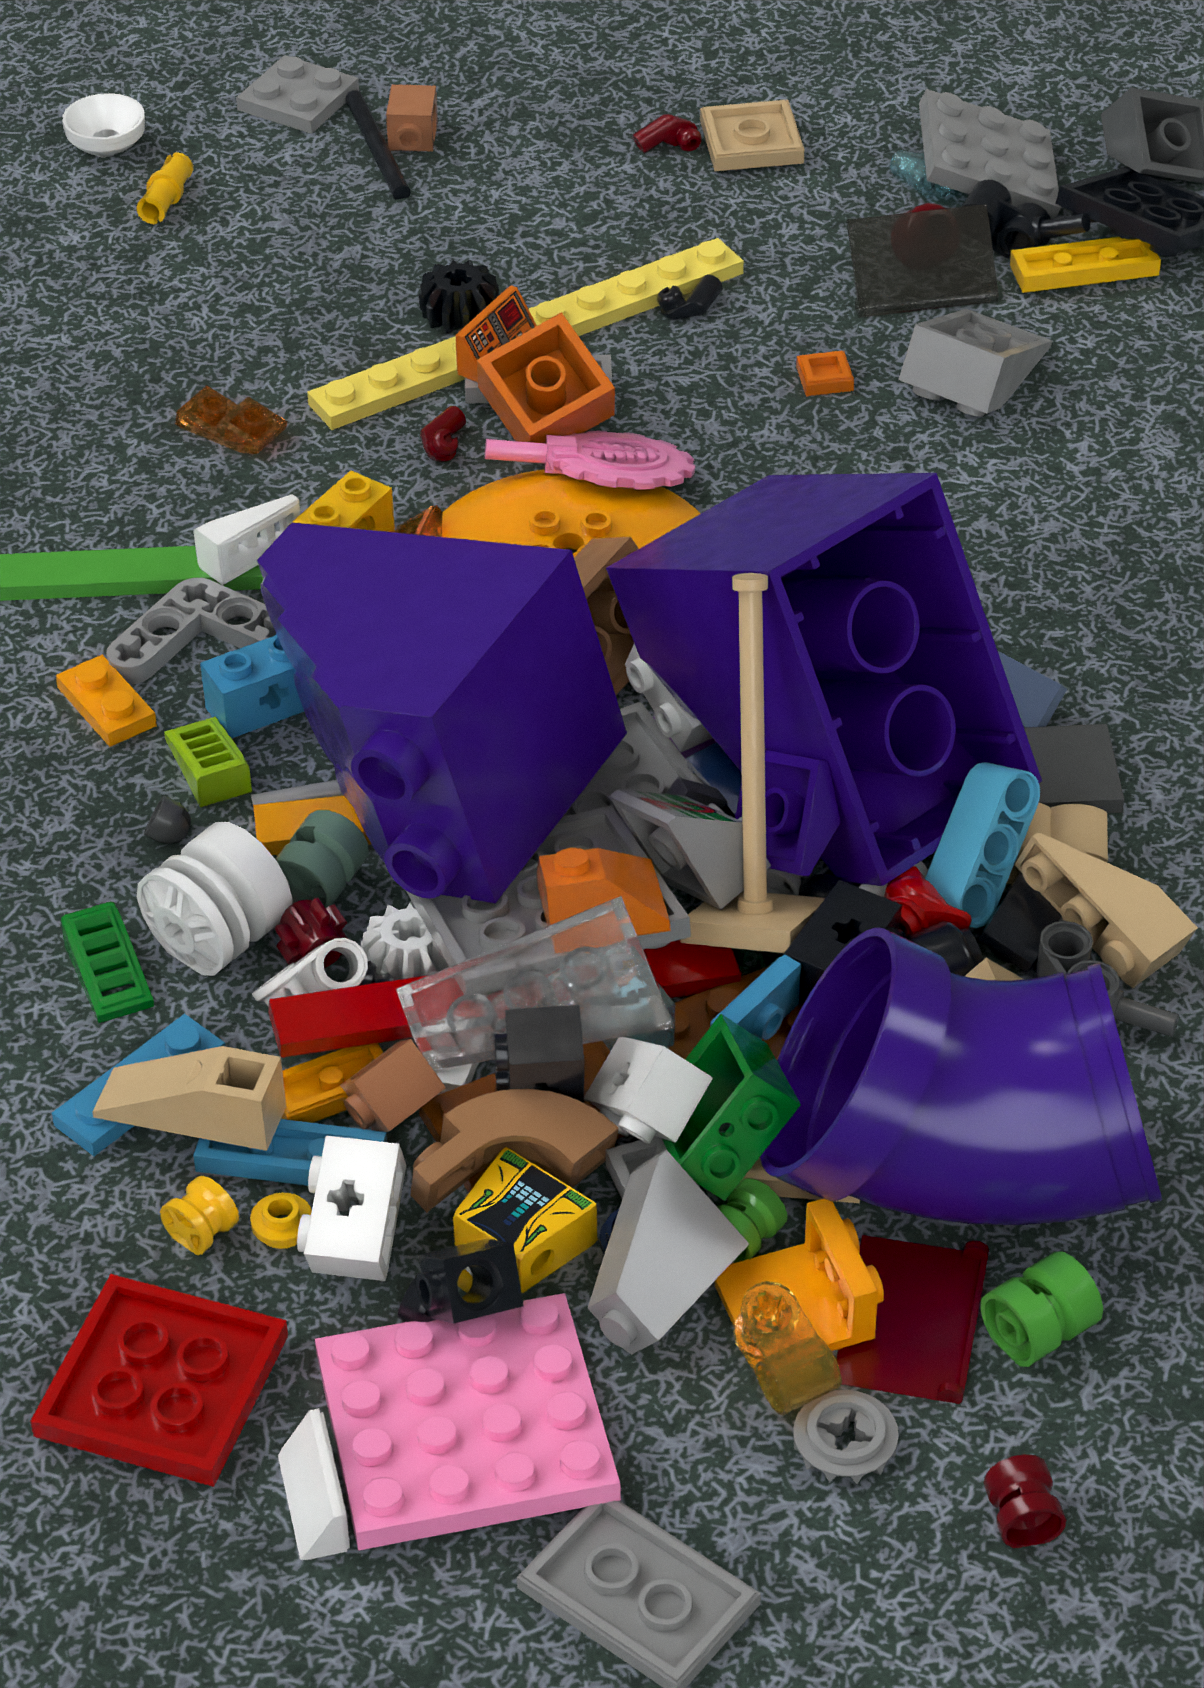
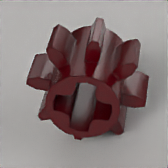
M319 898L297 901L284 911L280 924L274 928L281 938L276 947L290 965L328 941L336 938H347L342 930L347 925V921L335 904L325 908ZM329 951L323 962L324 968L337 961L342 953Z

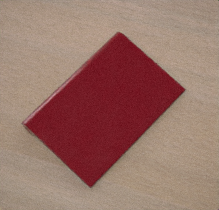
M862 1235L859 1254L865 1266L873 1265L876 1268L882 1282L884 1300L881 1303H877L875 1339L838 1349L831 1383L961 1404L966 1385L989 1247L980 1241H969L965 1244L963 1251Z

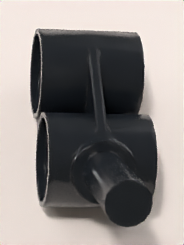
M995 180L978 182L956 214L957 224L963 234L979 241L1005 258H1010L1011 250L1040 247L1042 244L1050 242V239L1054 237L1088 232L1091 226L1090 218L1086 213L1051 219L1048 212L1040 205L1023 203L1015 207L1011 205V194L1007 188Z

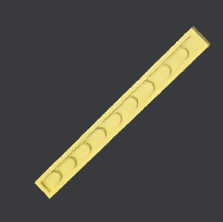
M719 238L711 241L702 242L679 253L662 257L639 268L622 272L615 277L591 286L582 287L575 292L551 301L542 302L535 307L529 308V311L537 326L562 312L577 335L581 336L660 306L657 302V296L666 287L677 286L681 289L682 295L691 293L705 275H713L721 282L739 276L744 272V261ZM454 336L425 348H419L412 353L385 363L376 364L364 371L331 381L324 386L307 392L308 405L331 430L463 381L465 377L458 375L456 337Z

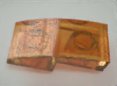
M206 385L177 410L175 425L237 452L258 454L286 429L287 421L250 397H247L237 405Z

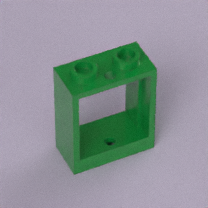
M720 1014L685 1059L703 1072H706L713 1079L676 1142L666 1139L662 1140L667 1151L695 1183L725 1201L801 1104L768 1044ZM730 1123L731 1126L725 1133L719 1132L722 1124Z

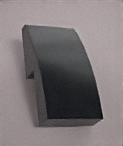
M1019 870L1007 894L996 908L978 940L989 946L991 951L1001 960L1014 963L1027 972L1038 957L1041 932L1046 926L1059 922L1062 915L1039 891L1034 890L1026 882L1022 872Z

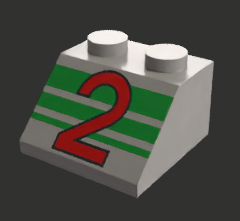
M617 789L609 796L642 850L649 859H652L654 867L665 883L720 910L744 890L742 817L738 819L725 814L713 803L707 806L681 795ZM766 858V866L768 869L771 866V864Z

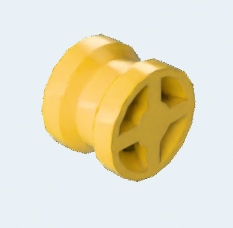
M203 1175L196 1177L188 1184L185 1196L181 1199H170L160 1210L162 1223L170 1236L196 1255L203 1254L212 1246L215 1234L218 1232H228L239 1221L238 1209L227 1191L217 1182Z

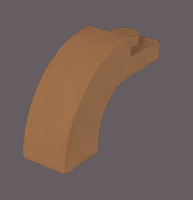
M509 1089L483 1094L454 1107L444 1114L440 1142H435L427 1147L413 1164L410 1196L426 1212L430 1211L474 1175L488 1168L505 1147H508L573 1188L606 1161V1149L615 1147L619 1127L589 1105L551 1091Z

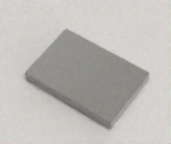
M611 1501L583 1507L517 1576V1588L663 1688H686L757 1609L761 1601V1593L621 1501Z

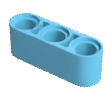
M987 762L976 764L965 778L925 880L934 886L948 905L971 915L972 922L969 927L978 928L984 926L990 920L998 906L1040 799V785L1037 778L1031 772Z

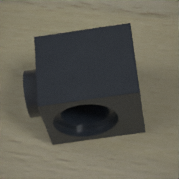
M487 1238L419 1255L421 1273L417 1275L416 1288L419 1300L423 1308L428 1311L429 1318L454 1324L524 1306L513 1243ZM469 1267L473 1276L472 1286L469 1292L461 1297L457 1288L458 1278L461 1272Z

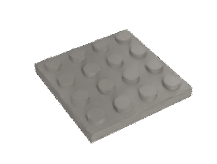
M612 805L562 817L496 904L471 900V897L467 895L463 898L440 895L436 898L427 899L406 891L464 994L477 991H493L504 984L532 977H548L559 970L587 963H603L611 960L614 956L646 948L657 949L668 945L670 942L691 937L688 914L654 867L669 916L671 931L552 948L537 886L536 873L539 856L556 854L558 851L566 848H580L583 850L601 848L648 858Z

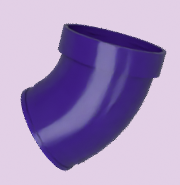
M872 928L854 938L827 967L802 1006L778 1057L777 1062L801 1105L762 1153L760 1161L764 1170L771 1176L822 1199L838 1201L851 1196L874 1206L922 1218L986 1225H1029L1066 1222L1126 1210L1125 1206L1150 1201V1203L1162 1201L1100 963L1088 965V969L1066 975L1061 972L1025 980L997 981L969 978L950 973L948 964L939 954L884 928Z

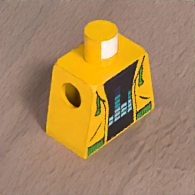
M505 1147L496 1156L456 1209L453 1217L455 1246L487 1238L513 1243L521 1293H524L584 1252L598 1240L597 1203L508 1147ZM469 1267L461 1272L457 1282V1286L468 1293L473 1282L472 1272Z

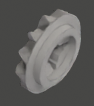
M854 1390L829 1391L814 1397L799 1411L793 1428L794 1450L799 1451L802 1455L806 1470L817 1468L823 1471L829 1483L836 1476L851 1477L858 1484L864 1474L874 1472L881 1475L886 1462L891 1457L896 1456L898 1427L893 1414L878 1399ZM851 1421L854 1422L855 1441H851L847 1448L838 1450L835 1445L836 1436H840L844 1429H848Z

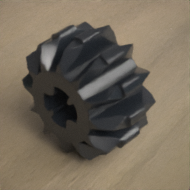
M452 259L450 265L446 266L435 264L432 272L422 275L421 294H419V308L422 310V317L429 320L431 328L444 326L447 334L455 328L463 329L499 296V285L496 282V276L489 274L488 266L479 265L474 267L472 260H468L465 263H456Z

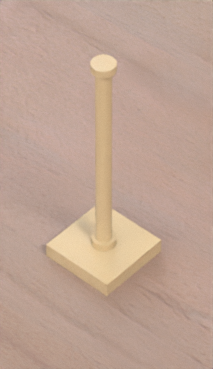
M742 573L732 576V589L738 591L744 890L721 910L704 902L690 912L688 916L690 918L691 937L681 939L680 943L785 953L825 898L767 893L762 591L768 589V575Z

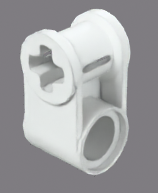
M347 938L333 939L316 947L295 964L293 962L255 990L252 995L256 1001L264 1000L269 1007V999L358 986L365 978L368 969L367 956L363 948L355 941ZM329 951L342 953L349 962L350 971L344 982H336L330 979L324 970L323 962Z

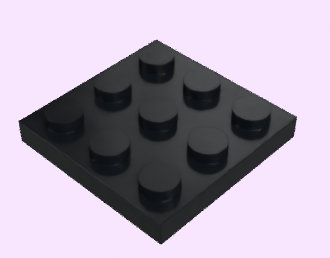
M1127 166L1062 185L1059 188L1055 204L1071 210V215L1086 213L1090 218V223L1099 222L1111 227L1110 232L1117 237L1130 240L1137 238L1150 244V250L1157 254L1172 257L1176 256L1177 253L1189 249H1197L1204 245V196L1154 175L1138 173Z

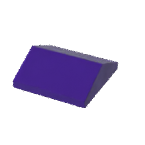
M765 750L766 858L771 864L769 868L796 875L809 876L841 823L829 762ZM742 781L735 816L736 819L742 817Z

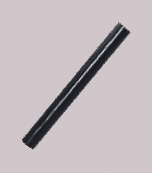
M358 90L350 91L346 95V103L394 199L409 197L411 194L410 188L362 93Z

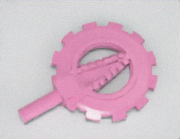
M587 431V433H574L566 436L546 435V444L486 439L485 459L544 464L545 473L565 474L578 480L594 482L596 485L634 489H655V487L660 486L672 487L684 483V478H692L695 473L694 459L689 453L679 451L675 445L663 440H655L633 433Z

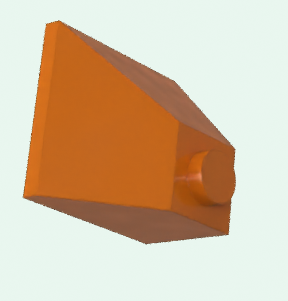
M566 848L558 851L556 854L538 857L537 886L552 948L671 931L669 916L652 859L601 848L586 850Z

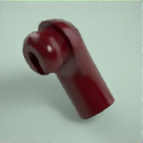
M671 114L660 116L632 134L635 145L644 154L662 142L672 146L679 145L683 151H694L699 147L702 140L701 133L693 122Z

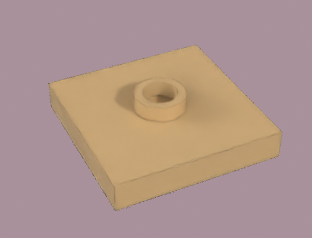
M789 100L700 108V123L714 171L804 163V147Z

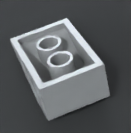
M963 309L915 324L898 380L913 385L912 392L921 397L932 400H939L941 397L957 402L956 409L968 415L983 417L985 413L987 414L1002 408L1051 347L1052 340L969 309Z

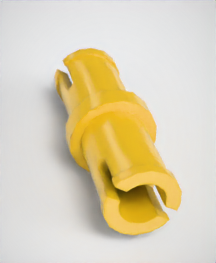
M178 152L173 153V157L168 155L161 170L151 175L147 182V192L137 204V213L143 221L149 224H157V220L163 221L171 204L175 205L179 202L184 193V183L193 172V163L188 156Z

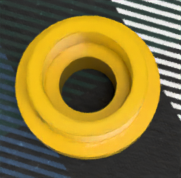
M275 1193L268 1195L257 1202L251 1211L250 1222L252 1232L258 1240L272 1248L285 1249L297 1245L300 1219L303 1214L311 1215V1207L305 1199L296 1194ZM280 1215H288L284 1218H275Z

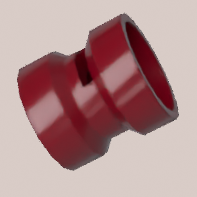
M1028 1454L1011 1456L999 1461L984 1476V1486L989 1501L994 1507L999 1509L996 1523L1001 1538L1006 1545L1012 1548H1021L1049 1543L1065 1529L1066 1517L1058 1498L1050 1494L1053 1480L1044 1459Z

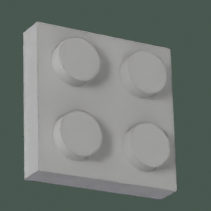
M284 55L236 97L237 110L312 134L346 103L345 98L350 91H359V80L357 77L341 73L334 68H325L303 61L298 57Z

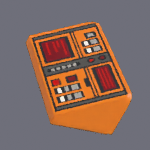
M509 286L455 335L458 375L478 382L477 359L537 326L517 287Z

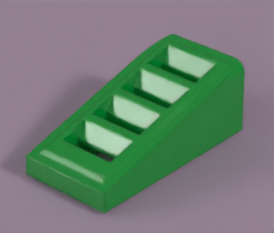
M106 902L69 913L61 918L65 948L98 1024L154 1007L150 989L122 917L114 902ZM128 984L133 986L123 991L102 996V992Z

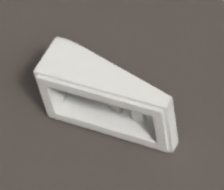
M291 494L210 521L194 529L197 562L200 569L221 585H224L257 566V559L282 534L288 525L300 515L299 499ZM279 521L280 531L275 532L274 523Z

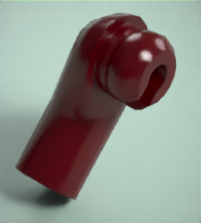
M449 406L421 430L420 437L427 456L434 461L447 462L456 455L459 441L458 437L453 439L452 436L466 424V417L458 407Z

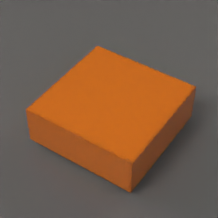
M844 351L806 354L796 357V368L806 396L854 391V378Z

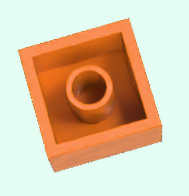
M562 312L477 359L478 388L515 441L546 444V435L566 436L574 433H584L614 416L615 387Z

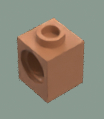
M391 85L386 112L388 147L390 150L433 151L438 124L436 86Z
M412 1039L395 1043L340 1085L348 1095V1098L344 1100V1105L353 1120L362 1129L371 1127L372 1130L383 1132L392 1130L446 1089Z

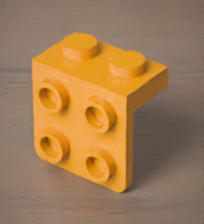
M823 1198L807 1203L805 1243L757 1256L750 1260L747 1259L730 1264L714 1281L715 1288L752 1366L758 1370L772 1369L875 1339L877 1303H881L884 1300L882 1282L873 1265L865 1266L859 1254L860 1245L856 1229L849 1218L841 1219L833 1201Z

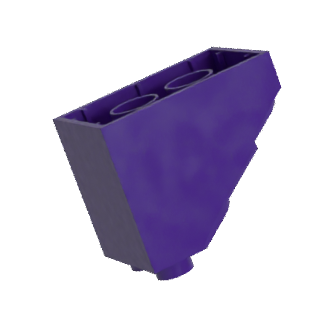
M937 473L768 475L606 567L640 659L649 666L679 705L693 718L698 719L741 773L738 591L732 589V576L742 573L768 575V589L762 591L765 750L829 762L841 823L822 853L821 859L836 877L842 878V881L884 886L936 852L965 778L976 764L987 762L1031 772L1037 778L1038 783L1042 782Z
M292 522L257 559L263 576V581L260 585L261 593L277 637L292 666L296 669L294 682L307 719L324 753L335 766V774L340 791L354 807L369 841L384 861L389 874L403 889L415 896L427 899L436 898L440 895L463 898L467 895L471 897V900L496 904L627 734L572 550Z

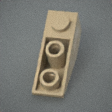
M1040 832L1032 835L1014 864L1022 872L1026 882L1051 903L1062 915L1064 921L1075 922L1084 926L1090 932L1094 951L1101 957L1103 963L1111 966L1123 982L1132 988L1177 956L1198 928L1158 885Z
M220 1046L114 1067L92 1111L93 1118L267 1151L286 1108L281 1057Z

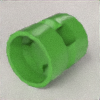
M1054 1251L1028 1267L1022 1277H1012L988 1292L981 1299L980 1308L983 1322L992 1340L1017 1365L1029 1367L1055 1351L1061 1345L1062 1340L1070 1341L1097 1324L1103 1315L1101 1295L1094 1280L1083 1265L1073 1256L1063 1251Z

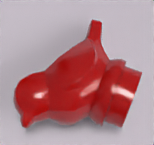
M911 867L887 883L884 898L902 905L900 930L904 931L906 935L913 934L942 921L954 923L960 930L969 928L971 925V915L948 905L934 886L924 879V876L917 867Z

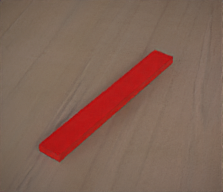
M677 940L661 948H646L614 956L611 960L603 963H587L559 970L548 977H532L504 984L498 989L489 992L477 991L464 994L454 974L446 972L269 999L268 1013L280 1057L284 1058L504 1024L505 1010L579 1005L580 1012L621 1006L625 1004L620 1001L619 993L631 986L623 975L630 972L636 976L652 996V999L648 1001L698 994L716 986L739 982L741 971L732 948L680 943V940ZM636 992L628 995L629 999L639 997Z

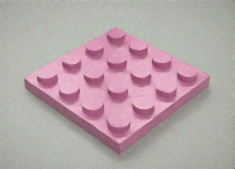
M565 1293L524 1300L523 1307L454 1324L441 1320L430 1322L409 1321L315 1339L318 1364L358 1551L621 1500L620 1480Z

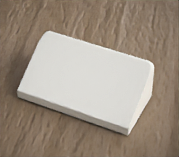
M319 1408L309 1410L278 1455L301 1560L347 1552V1549L350 1548L347 1515L323 1412L320 1413Z

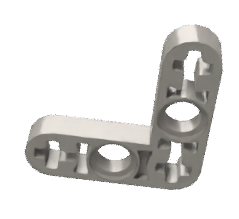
M190 578L183 580L173 587L118 636L107 648L106 657L109 664L129 684H137L152 677L201 631L238 648L277 634L264 603L209 579ZM234 617L250 619L249 622L240 625L226 623V621ZM163 627L177 630L169 635L157 636L152 634L155 630Z

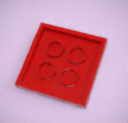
M110 1274L30 1421L33 1437L214 1487L288 1338L287 1320Z

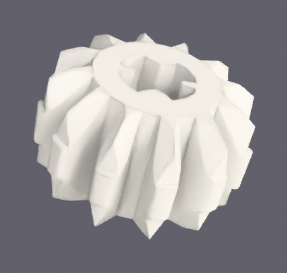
M410 901L406 909L398 910L387 905L384 916L370 917L367 932L363 933L361 947L367 956V961L376 964V972L379 975L389 973L394 976L395 980L452 972L412 901Z

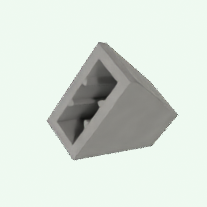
M667 1150L639 1165L630 1174L587 1307L599 1321L603 1334L613 1344L622 1347L630 1354H634L659 1341L749 1245L746 1239Z

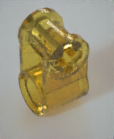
M769 1281L755 1284L747 1290L741 1302V1312L734 1324L733 1337L737 1347L741 1350L756 1375L761 1390L771 1407L779 1415L784 1416L840 1388L842 1378L837 1361L828 1345L816 1333L791 1290L780 1283Z

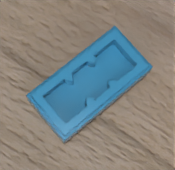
M785 954L779 957L710 1022V1027L718 1016L722 1014L759 1039H770L779 1029L783 1019L799 1004L801 963Z

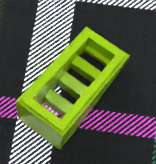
M216 717L164 731L165 740L200 807L252 792L249 765L242 752Z

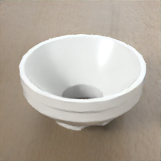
M111 93L96 94L77 100L65 110L63 114V128L67 139L75 147L98 157H111L132 147L140 139L145 130V113L142 105L128 96Z

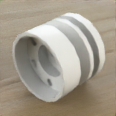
M230 822L213 823L191 840L181 850V855L170 856L159 868H155L138 883L137 900L142 916L152 934L170 955L201 975L210 976L216 975L232 959H236L249 947V941L257 942L278 925L282 914L292 905L293 901L288 881L275 858L253 835Z

